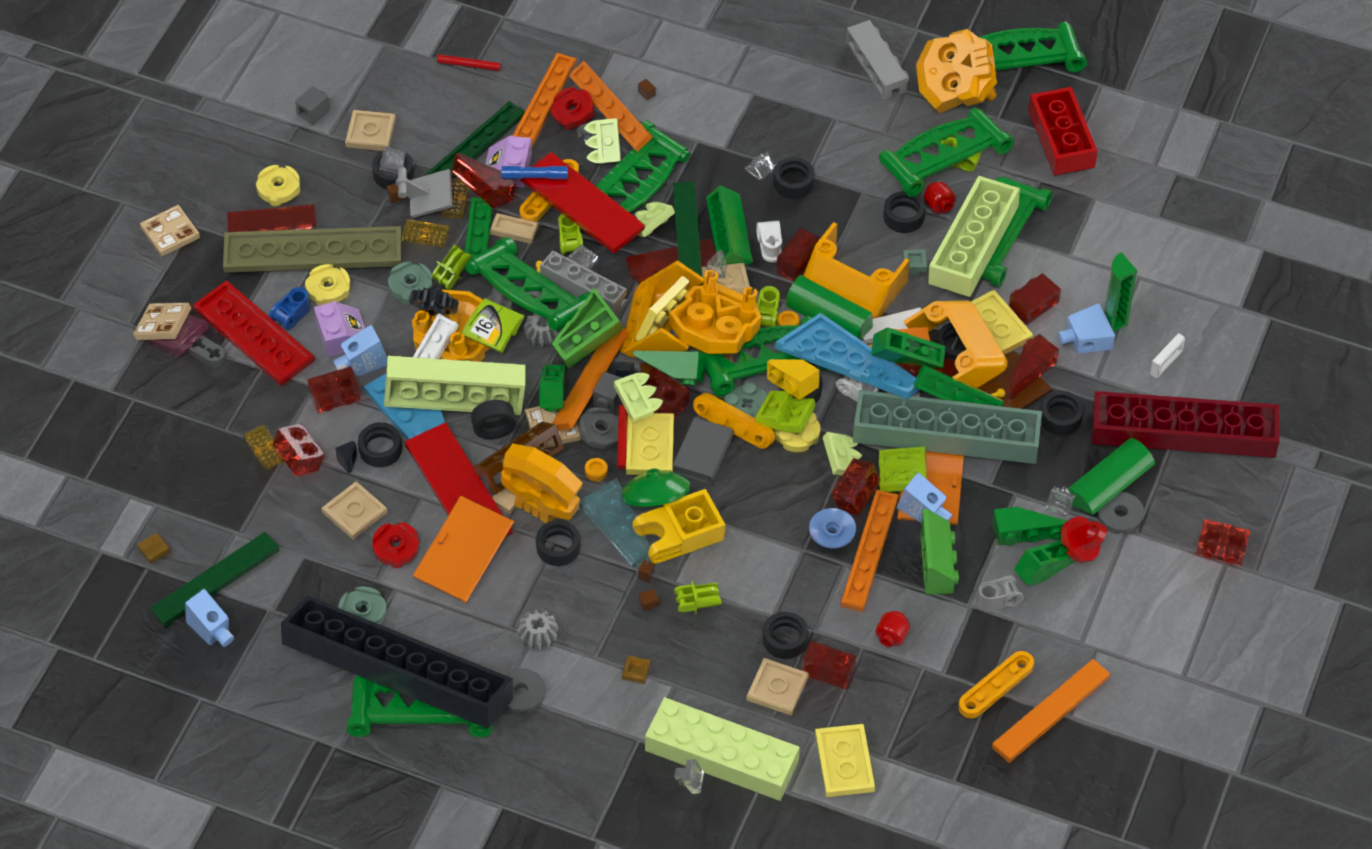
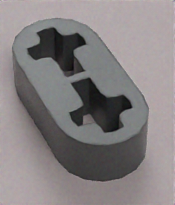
M194 335L188 339V352L192 357L212 368L224 365L226 357L225 351L221 346L202 335Z

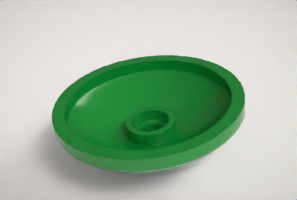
M653 468L629 481L622 489L621 497L623 502L632 506H658L684 497L689 493L691 487L689 480L683 475Z

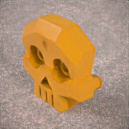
M968 29L953 32L949 37L935 38L927 41L916 63L919 92L939 113L963 103L966 106L981 103L984 99L992 101L996 98L997 93H995L996 90L993 87L997 84L993 48L990 42L977 37Z
M707 270L704 272L703 286H693L684 296V302L669 312L668 323L681 341L705 353H738L744 342L750 341L760 330L762 316L756 303L758 292L754 289L752 295L753 288L747 287L743 290V294L718 284V273L714 272V270Z
M442 290L449 293V296H452L453 299H457L459 302L457 313L445 314L444 316L456 322L459 327L455 333L451 334L450 342L440 359L481 362L485 358V352L491 348L464 337L461 332L483 299L469 291ZM422 310L416 312L415 317L412 319L413 341L416 351L437 315L430 316L428 312L426 313Z
M518 444L510 446L505 453L500 481L505 488L516 496L514 500L515 506L520 509L524 508L525 512L532 513V516L536 518L540 517V520L545 523L552 521L554 518L571 520L579 509L580 498L577 494L582 489L583 483L563 463L534 447Z

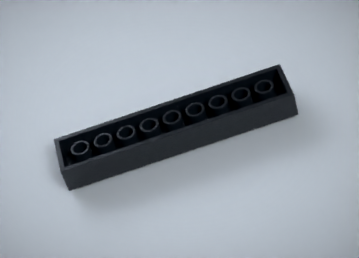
M308 595L281 622L283 645L488 729L513 700V678Z

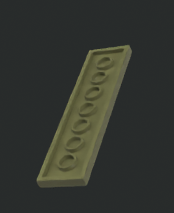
M401 226L224 232V273L310 270L325 264H331L333 268L394 267L401 263Z

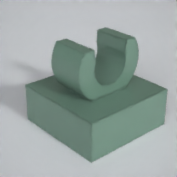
M925 249L903 250V261L906 258L910 260V276H919L920 272H927Z

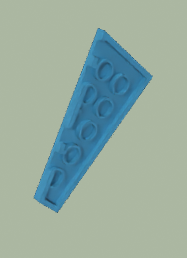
M821 313L775 343V349L905 399H908L920 390L913 386L916 377L894 362L872 356V347Z
M386 374L364 386V392L406 440L445 422L441 410L384 407Z

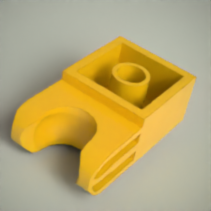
M706 489L684 496L674 502L663 504V507L640 514L632 523L634 531L639 536L653 534L661 538L659 541L654 542L648 551L650 561L655 564L723 541L725 534V523Z

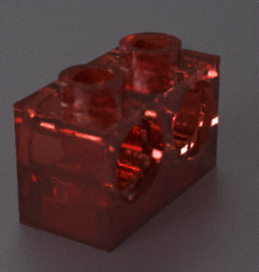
M351 366L307 379L309 394L317 413L330 411L333 408L360 401L359 386Z
M653 367L647 373L649 374L648 380L641 386L656 387L654 394L648 399H661L663 402L656 410L657 413L674 414L675 418L689 404V389Z
M296 424L278 428L272 445L293 474L299 476L319 471L324 453L304 426Z
M853 458L831 494L839 509L859 515L881 479L873 463Z
M1204 519L1196 554L1208 559L1213 558L1225 561L1228 564L1242 566L1251 530Z
M811 641L803 658L802 671L809 673L810 678L847 690L855 673L856 655Z

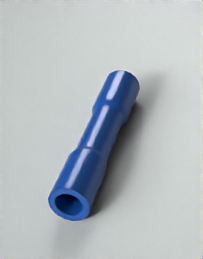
M502 166L501 174L502 179H568V166Z

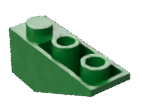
M1020 507L994 509L992 520L998 545H1014L1022 542L1033 543L1039 540L1060 539L1063 524L1066 522L1063 519Z

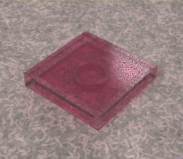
M188 314L176 339L147 341L150 345L180 355L208 329L209 325L207 321Z

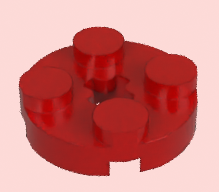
M575 87L560 91L554 98L553 107L551 105V113L555 121L567 130L584 124L595 113L594 102L589 92L585 89L576 90ZM574 105L577 107L574 110H570L569 106Z
M398 522V525L387 523L379 527L373 535L372 548L375 557L380 562L391 565L393 568H401L404 564L415 558L420 545L416 530L409 524ZM400 541V546L392 547L391 542L396 543Z

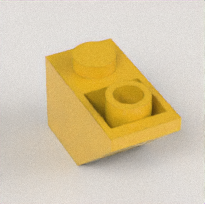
M770 359L767 361V380L800 400L819 388V369L804 360Z

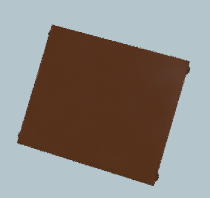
M1015 351L1005 356L1007 367L1001 374L977 388L989 394L997 392L998 389H1004L1005 396L1000 398L1004 401L1002 407L1025 409L1052 391L1051 386Z

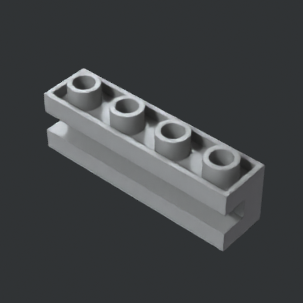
M870 20L848 27L846 42L884 100L891 98L892 90L896 89L899 95L907 92L909 76L900 67L898 58L890 52L888 43L881 38L879 29L874 27Z
M552 251L540 265V273L576 298L585 292H590L594 287L616 317L627 306V300L624 299L627 295L626 288L555 251Z

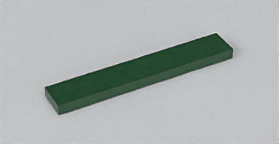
M508 101L424 176L450 169L452 181L521 121L525 111L511 101Z
M695 182L673 183L678 261L702 277Z
M263 532L150 607L151 613L165 628L186 614L185 603L200 591L205 589L210 596H213L279 552V546L266 532Z

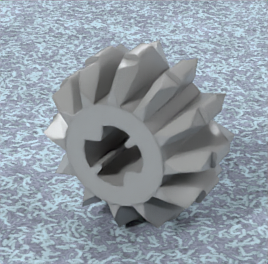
M536 314L528 316L524 325L527 341H531L533 346L540 344L542 348L544 344L552 346L553 341L562 329L551 330L547 324L548 319Z
M536 609L534 614L527 612L525 618H520L518 635L521 637L522 644H528L530 649L537 646L541 650L543 645L549 648L551 641H556L558 625L555 622L554 615L548 616L546 610L540 614Z

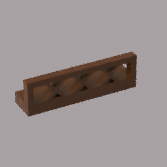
M541 421L473 467L476 475L486 477L491 493L497 494L505 489L501 482L496 485L493 476L503 471L505 453L512 444L534 447L551 457L564 449L555 424ZM552 437L555 446L547 450L545 449L547 440Z

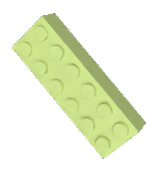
M978 176L929 265L928 284L965 296H971L1019 206L1020 188Z
M388 356L384 407L472 412L476 406L485 401L504 400L512 405L515 415H521L525 391V365Z
M665 697L645 735V751L779 801H781L799 762V746Z

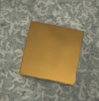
M158 533L137 544L138 549L150 564L170 553V548Z
M628 655L622 672V679L645 684L651 660Z

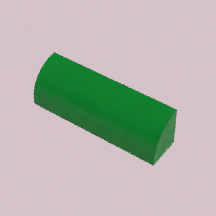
M720 185L706 197L718 264L744 263L747 266L753 260L740 194Z
M1122 252L1117 254L1112 261L1104 314L1113 332L1128 325L1137 269Z
M802 275L794 281L787 294L786 306L805 317L811 316L813 318L821 313L860 340L873 328L872 312Z
M1130 438L1068 488L1072 505L1092 515L1095 514L1154 466L1153 456L1141 442Z

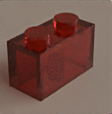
M800 228L777 256V274L793 282L806 270L814 247L819 241V237Z
M1042 273L1036 278H1031L1026 285L1020 289H1015L1010 294L1009 307L1024 324L1028 325L1059 303L1061 289Z

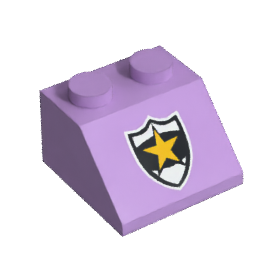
M508 136L489 147L482 183L525 188V184L520 179H502L501 171L502 166H530L532 157L531 138Z
M336 301L314 307L316 325L327 357L344 353L341 347L342 342L365 329L360 311L357 308Z

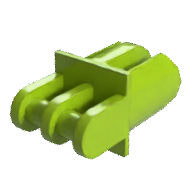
M454 244L441 263L437 261L438 265L432 273V279H437L440 285L444 284L445 288L450 290L459 278L462 279L459 275L472 256L469 253L463 252L459 246Z
M691 581L690 585L676 587L674 589L675 594L678 595L676 601L680 604L678 611H695L696 614L698 608L721 605L722 601L719 596L718 583L694 585L693 581Z

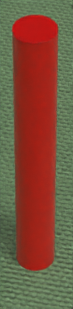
M438 54L437 63L500 71L501 63L440 54Z
M620 405L618 408L617 468L620 470L626 469L628 413L624 405Z

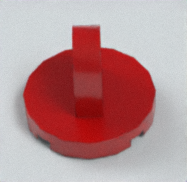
M1081 516L1073 517L1063 524L1061 530L1063 546L1066 545L1069 550L1067 551L1068 555L1076 562L1086 563L1092 561L1099 555L1101 543L1107 534V528L1097 521L1090 522Z

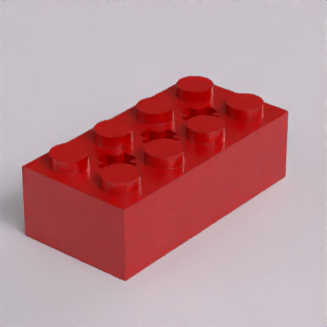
M1072 87L1030 94L1028 112L1053 175L1095 168L1098 150Z

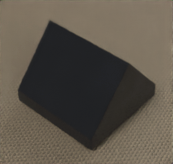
M611 362V374L621 378L634 374V362Z
M350 441L335 448L337 461L347 473L352 472L357 458L355 441Z

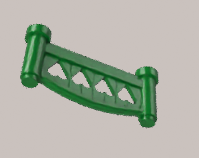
M1068 22L1060 23L1057 29L1019 28L979 37L986 39L992 44L995 70L1064 62L1068 71L1079 72L1087 65L1085 55L1080 52L1073 28ZM1054 39L1056 41L1052 49H1048L1039 43L1040 40ZM1035 43L1031 52L1026 51L1018 44ZM1012 44L1015 47L1011 54L1008 55L999 49L998 46Z
M973 108L969 111L968 118L951 121L931 128L908 141L894 153L889 150H883L878 158L885 169L902 185L903 192L908 197H915L924 189L925 182L922 179L991 146L998 154H1005L1013 147L1014 138L1008 132H1003L981 109ZM967 128H971L974 130L975 138L971 139L958 133L965 132ZM948 137H955L957 147L942 144L940 141L947 140ZM931 145H936L939 148V155L929 154L922 150L929 149ZM912 154H919L921 156V164L906 161L904 158L911 157Z
M649 120L644 121L642 125L653 137L638 152L633 148L596 185L607 196L625 197L626 200L621 202L620 206L629 213L653 197L666 182L677 162H687L691 155L686 147L656 129V125ZM648 155L663 156L666 160L662 161L659 167H654ZM635 168L651 170L653 173L648 175L646 180H640ZM622 182L638 183L640 186L634 188L633 193L628 194L625 192Z
M997 177L995 181L1020 188L1019 206L981 276V279L989 281L990 285L998 288L1002 286L1006 278L1007 267L1001 264L1035 207L1036 209L1046 211L1053 192L1049 189L1042 188L1040 190L1006 177Z
M509 237L498 240L495 246L467 261L465 267L469 274H482L506 298L520 307L548 319L547 324L551 330L564 328L567 322L571 321L577 313L579 306L583 305L590 295V292H585L576 298L515 257L517 255V246ZM507 268L509 271L508 275L501 276L492 269ZM524 279L525 284L523 287H517L508 280ZM540 290L542 293L540 298H533L531 294L525 291ZM541 302H558V306L556 309H549L547 305Z
M811 316L804 317V318L801 320L800 324H801V325L804 324L805 322H807L808 320H810L812 317H811ZM801 325L760 328L750 341L744 342L738 352L740 355L737 364L724 358L722 354H708L697 349L696 352H700L705 356L704 368L711 380L710 386L716 396H725L733 391L735 387L733 380L767 372V361L770 359L803 360L782 351L777 354L764 346L766 343L772 344V342L778 341ZM753 346L759 347L761 349L759 358L755 359L745 353L743 349H751ZM818 365V367H819L820 370H824V371H825V370H829V369H827V368H824V367Z
M358 675L353 680L351 714L346 726V731L351 736L365 737L371 732V724L383 723L468 724V732L474 737L482 738L492 734L493 724L487 729L436 707H431L419 700H415L410 707H407L399 696L401 693ZM378 692H383L384 694L393 692L395 694L386 707H383L375 697Z

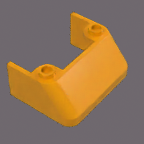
M833 222L816 243L803 276L872 312V319L879 318L907 284L910 260L906 258L895 273L881 268L874 271L869 277L833 259L837 253V223Z
M677 260L641 282L633 294L625 327L628 335L620 347V352L627 357L637 358L633 355V351L684 352L688 350L689 345L670 334L671 326L668 322L663 328L659 326L658 330L639 341L635 340L649 309L682 276L689 280L686 287L688 292L693 286L703 283L704 278Z
M935 301L903 321L908 329L928 327L929 332L949 319L967 349L957 356L955 366L959 373L952 378L970 386L980 387L1001 374L1007 367L1005 355L971 301Z

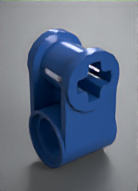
M296 287L290 290L285 297L274 304L269 312V317L280 322L284 329H292L311 309L306 289Z

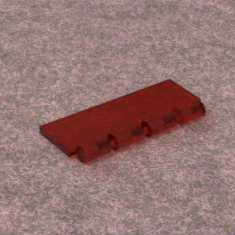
M315 205L227 212L228 232L292 230V228H296V230L312 229V226H316Z
M711 239L699 241L701 267L716 266L715 261H718ZM676 246L626 257L632 279L637 278L638 284L653 276V274L678 260V248Z

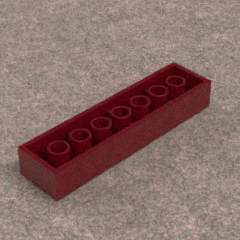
M1095 391L1092 406L1091 444L1121 446L1127 440L1133 438L1141 442L1146 448L1276 458L1280 442L1279 404Z

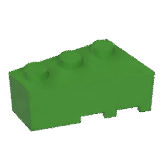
M594 287L590 291L589 297L583 305L579 306L577 313L571 321L567 322L552 343L555 351L568 368L574 366L623 330L620 320Z

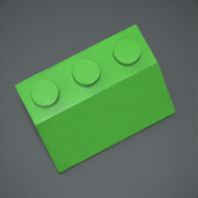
M923 509L920 538L925 594H953L954 584L959 582L958 570H954L953 566L957 564V552L952 550V545H955V531H950V522L928 509Z

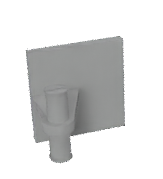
M403 167L398 168V178L396 179L398 196L400 198L408 196L410 199V216L412 218L452 207L450 169L408 180L407 169Z

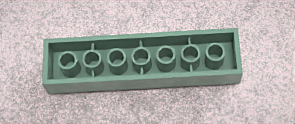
M859 390L853 443L895 448L925 446L926 451L1036 464L1042 411L916 396L905 399L890 393Z

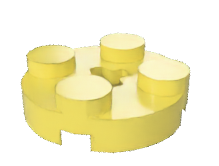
M279 165L266 167L258 175L256 182L257 192L270 205L279 206L292 200L300 193L299 175L289 166H286V168H279ZM276 182L279 184L283 183L281 186L274 185Z
M331 264L320 265L312 269L309 273L310 276L305 281L308 296L318 306L335 301L340 302L348 298L350 294V278L348 273L341 267L340 269L333 268ZM326 282L333 284L330 287H324Z
M812 412L802 433L796 434L774 429L775 439L783 445L784 449L791 452L809 450V447L814 443L816 444L820 438V424L815 413Z

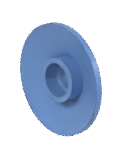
M828 508L817 512L812 517L809 532L812 539L820 546L831 549L841 548L853 540L856 533V524L852 516L847 512L837 508Z

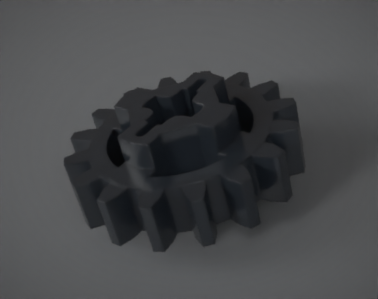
M434 287L423 288V290L413 289L409 298L411 305H415L414 307H417L419 311L428 312L430 316L438 315V313L443 316L445 314L450 315V313L455 314L459 304L457 299L449 296V293Z

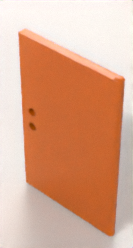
M926 451L927 480L946 496L943 508L953 514L949 520L950 524L958 525L964 456ZM900 491L899 501L903 494V491ZM898 509V520L917 521Z
M460 496L414 572L413 578L459 599L463 603H467L514 521Z

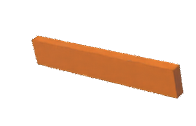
M556 53L518 124L513 136L531 138V148L551 113V105L553 107L555 96L563 90L570 77L569 74L577 64L576 58Z
M585 61L569 74L580 89L582 88L589 92L595 106L607 119H618L620 134L637 152L653 137Z
M625 328L595 350L564 402L563 409H560L552 424L556 425L558 431L574 427L593 395V390L602 374L607 371L626 339L628 332Z
M876 490L841 600V607L864 612L899 500L898 494Z
M1092 659L993 742L992 748L1010 763L1110 678V673Z

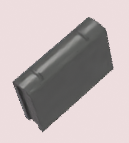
M694 417L673 463V472L681 474L687 479L712 485L715 477L718 475V470L725 454L731 446L734 436L733 429Z

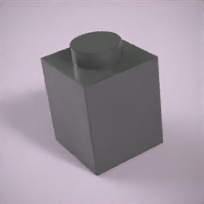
M313 86L295 101L297 115L311 125H314L330 111L328 95Z
M604 372L593 390V405L615 412L621 399L613 385L614 381L621 379V377Z

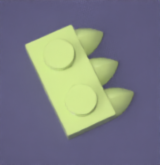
M618 119L595 120L588 123L584 129L589 133L597 135L589 138L585 144L598 150L591 152L587 159L599 164L619 163L621 161Z
M651 202L646 204L647 210L636 212V218L645 224V230L638 234V236H648L660 224L667 222L668 218L675 213L673 207L660 202Z
M635 373L614 381L613 386L633 423L654 415V411L663 402L657 398L648 399L654 394L656 387L641 386L649 378V374Z
M827 432L822 437L834 475L853 477L855 474L861 473L866 469L861 463L855 461L860 459L862 455L852 449V447L858 444L853 443L852 437Z

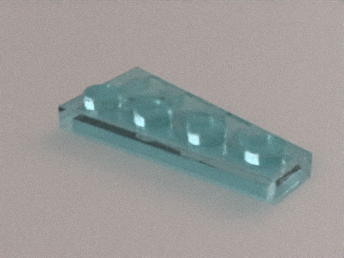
M616 478L582 498L579 506L627 562L635 568L643 560L649 559L648 551L650 546L645 535L639 536L634 531L632 523L636 517L631 506L623 502L621 497L622 488Z

